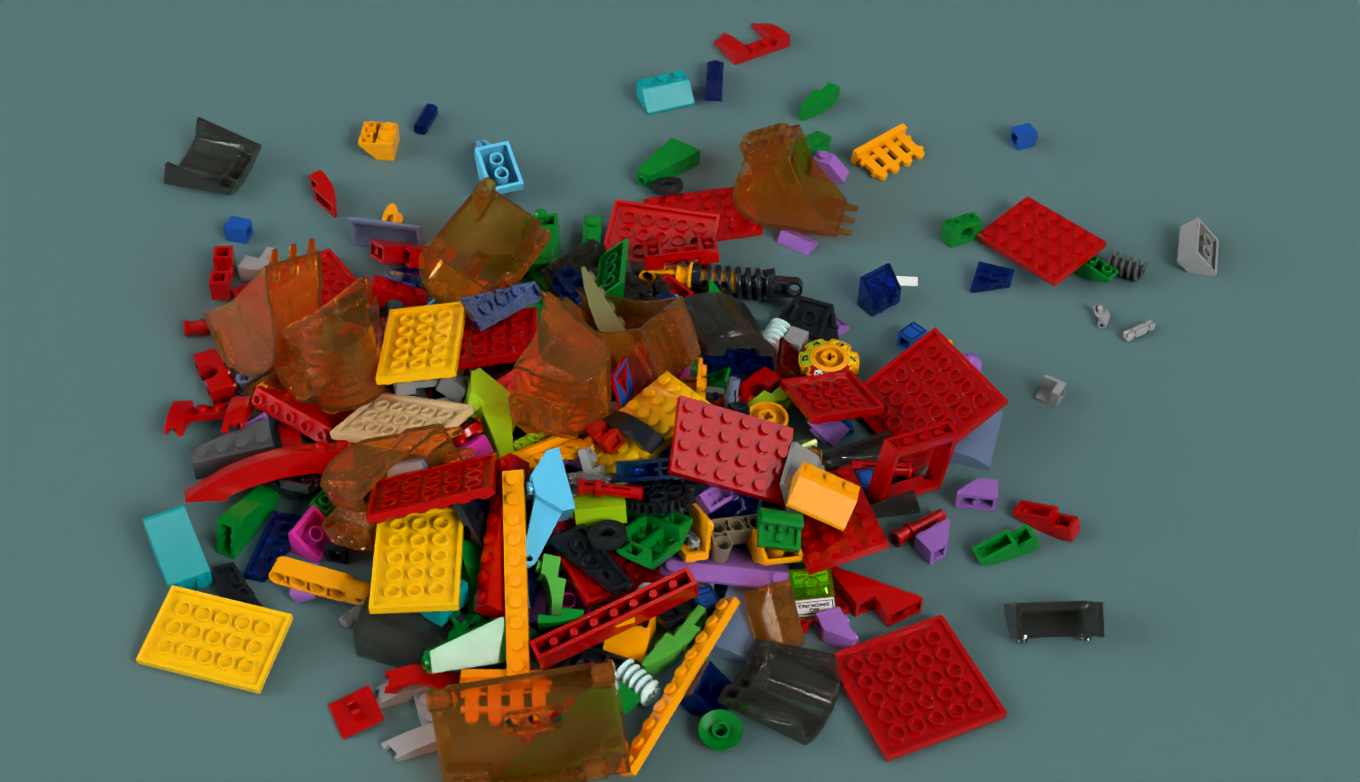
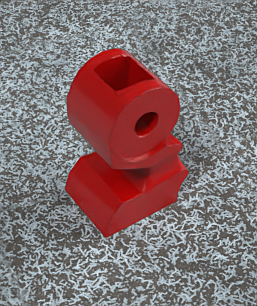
M595 420L587 426L588 434L594 443L600 446L604 454L612 455L626 442L619 429L613 428L609 430L602 420Z

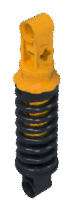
M691 261L689 267L664 265V269L646 271V267L643 266L638 275V280L642 285L655 286V282L669 273L692 290L695 295L698 292L699 296H704L706 291L707 294L709 293V281L713 280L724 296L727 293L729 299H733L735 294H737V298L742 300L746 294L747 299L752 301L756 294L758 301L766 300L769 303H772L774 297L795 298L797 295L801 296L803 291V281L799 277L777 276L775 268L762 270V275H764L762 277L760 268H756L754 276H751V268L746 267L744 275H741L740 266H737L735 271H731V266L727 265L725 271H723L721 265L718 264L715 270H712L711 264H707L706 269H703L704 265ZM648 272L652 277L646 278L643 273ZM797 285L799 289L792 290L790 286Z

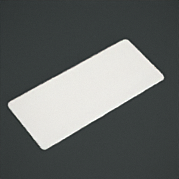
M886 275V285L918 286V277Z

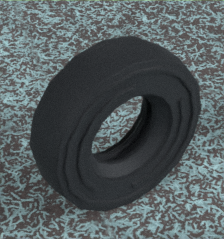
M676 177L659 178L652 182V192L656 195H674L683 190V182Z
M603 520L589 528L588 539L591 546L596 549L612 550L626 542L627 530L625 525L619 521ZM606 533H613V534H614V535L608 536V537H603V536H601V535L606 534Z

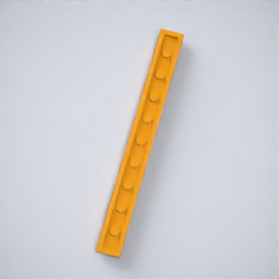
M522 469L502 471L508 681L531 679L525 472Z
M736 597L722 598L717 602L716 609L706 620V625L702 632L696 636L694 645L685 654L683 663L676 669L675 676L665 687L661 699L654 705L650 717L644 721L639 735L633 739L628 753L622 757L621 764L617 769V772L622 777L637 775L740 604Z

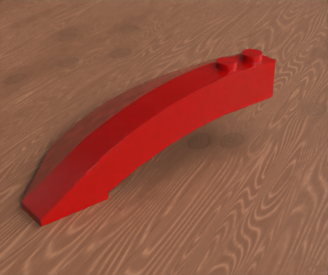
M338 440L336 443L317 441L315 443L288 446L253 455L225 466L184 491L185 502L228 501V496L245 489L293 476L354 472V448L352 442L346 440Z

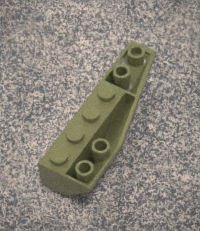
M585 266L581 267L588 304L606 347L617 364L620 363L624 356H627L629 368L633 367L637 350L635 337L631 331L627 333L624 328L626 326L621 316L617 317L614 313L616 311L615 306L611 300L607 302L605 299L606 293L601 285L597 286L594 282L597 279L591 270L587 271ZM646 360L645 368H644L645 372L648 371V370H647V367H646V364H648V361H647V360Z

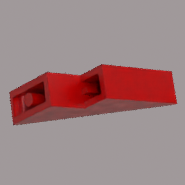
M371 239L370 257L382 264H405L410 268L456 266L457 248Z
M256 386L251 405L316 442L326 441L329 443L331 438L330 431L333 428L317 404L298 402L290 390Z
M837 566L830 568L831 583L829 584L851 606V613L854 617L874 610L886 627H889L921 612L923 598L917 594L901 590Z

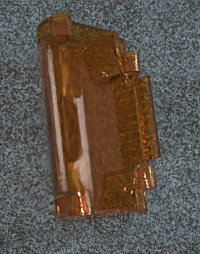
M484 177L476 185L471 195L439 233L428 242L419 255V272L428 293L439 304L466 301V317L492 314L499 310L552 238L549 230L541 227L542 222L497 192L495 190V181L489 177Z
M612 659L605 663L595 664V662L578 664L447 685L446 688L437 690L429 688L426 691V704L428 711L432 715L443 782H589L608 779L609 775L631 772L622 695ZM554 711L560 712L563 718L555 721L551 718V713ZM536 715L540 722L532 724L529 722L528 717ZM514 719L517 722V726L514 728L508 727L506 720Z

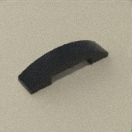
M613 411L604 420L609 430L613 428L619 429L624 437L632 440L638 448L651 455L666 441L653 428L628 413Z

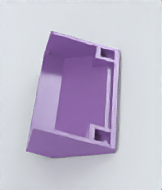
M732 548L725 563L714 562L710 555L706 560L688 563L684 562L675 553L661 564L660 573L663 578L688 566L697 582L781 591V605L785 606L789 563L764 566L753 562L748 549Z

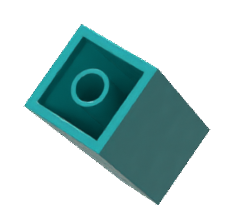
M184 505L143 518L150 548L168 590L174 585L196 591L213 584L211 571Z

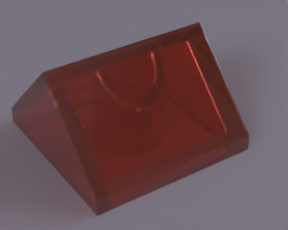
M783 337L779 340L776 374L782 377V379L806 376L805 374L801 375L798 370V356L800 352Z

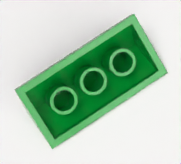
M627 238L599 256L596 285H601L606 293L604 297L607 302L611 300L613 305L623 306L629 244Z

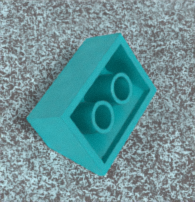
M683 70L636 80V97L648 116L695 105L689 79Z

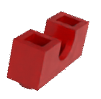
M214 246V271H210L209 278L212 300L231 299L236 266L233 246Z
M374 274L368 289L366 302L384 308L387 301L395 299L403 303V308L424 306L427 304L428 291Z
M216 348L194 354L196 370L201 380H205L207 392L213 405L230 401L232 397H236L235 390H238L235 380L230 379L231 373L228 366L224 367L223 355H219Z
M764 366L759 371L754 372L751 377L743 380L739 385V389L742 385H746L750 391L752 401L755 398L754 396H758L764 390L771 394L780 386V379L782 377Z

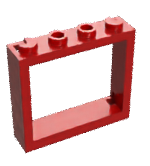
M946 421L885 439L866 496L879 508L940 489L960 433ZM935 447L926 474L891 484L900 457Z

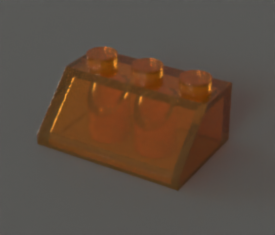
M790 580L769 583L744 593L759 657L798 649L804 645L805 639Z

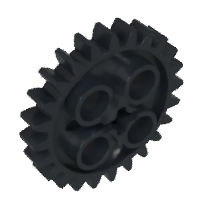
M655 477L652 481L646 479V482L639 481V485H632L643 487L642 500L625 498L626 506L628 509H631V512L637 511L638 515L645 513V516L653 514V516L661 514L664 516L667 512L673 514V511L680 512L681 508H687V505H691L692 501H694V491L691 483L687 484V481L681 482L680 478L674 480V477L666 479V477L658 479Z

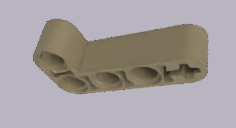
M757 514L712 519L714 530L711 533V550L709 555L714 562L725 563L734 544L748 543L752 530L756 529Z

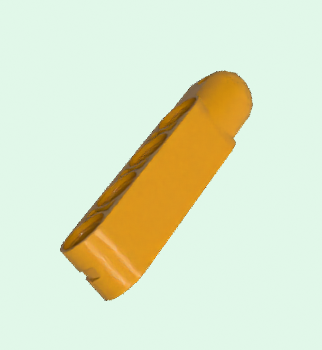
M285 556L277 558L269 573V579L278 585L355 605H364L369 602L371 585L365 581L354 579L347 573Z

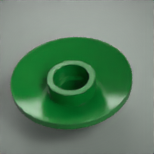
M717 709L706 713L701 718L698 734L700 740L708 748L715 751H728L740 743L743 737V725L734 713ZM717 732H722L724 735H723V736H719V735H717L716 733H717Z

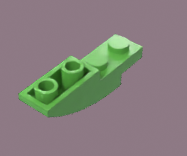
M698 604L694 611L691 610L688 613L684 624L675 630L674 636L666 632L662 638L656 641L654 649L650 654H646L641 662L642 669L646 671V675H656L672 667L685 657L687 651L694 645L696 636L701 632V627L707 620L706 608Z

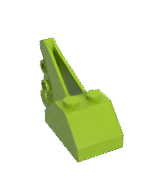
M481 368L471 372L464 404L472 405L474 413L465 422L470 423L472 422L470 418L479 417L483 424L482 428L484 431L482 433H485L498 459L558 434L552 430H544L540 433L526 434L513 442L512 432L515 429L522 402Z

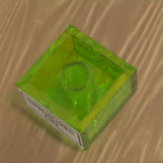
M806 568L788 570L793 619L813 617L818 612L836 607L831 568L812 575H808Z

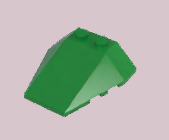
M626 506L627 523L623 524L627 530V539L622 546L614 550L620 556L654 570L681 550L693 523V518L677 511H673V514L665 513L664 516L661 514L645 516V513L638 515L637 511L631 512V509H628ZM606 533V534H603V535H601V536H603V537H608V536H612V535H614V534H613V533Z

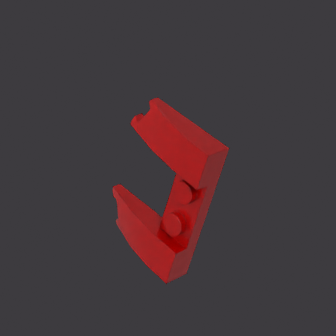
M751 23V27L763 39L743 45L736 38L724 32L721 34L720 39L714 41V45L734 65L789 47L790 35L771 23Z
M696 231L697 244L662 248L660 236L654 237V241L648 242V245L645 240H642L646 271L664 269V262L666 261L675 263L678 260L686 259L692 261L700 258L701 264L720 262L715 233L712 232L710 237L709 235L702 236L701 231Z
M252 396L232 397L228 405L226 403H218L215 406L200 404L194 407L193 400L173 401L166 418L164 435L169 434L172 429L173 432H176L177 437H182L191 422L223 420L222 434L229 433L230 425L232 427L240 426L241 429H244L254 411L253 405L250 404Z

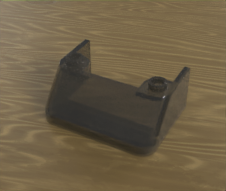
M1077 600L1004 603L1010 639L1015 640V643H1028V639L1041 637L1074 636L1079 637V641H1092L1093 636L1105 637L1103 602Z

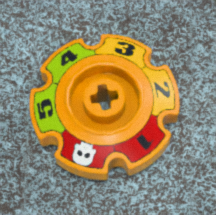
M814 340L806 344L804 352H800L798 356V370L801 375L811 376L852 370L857 375L859 372L860 359L857 352H852L851 346L840 340Z

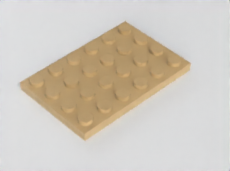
M379 391L330 431V435L334 440H346L373 447L427 455L451 432L455 431L461 423L466 421L474 413L473 406L468 404L408 395L396 396L394 393Z

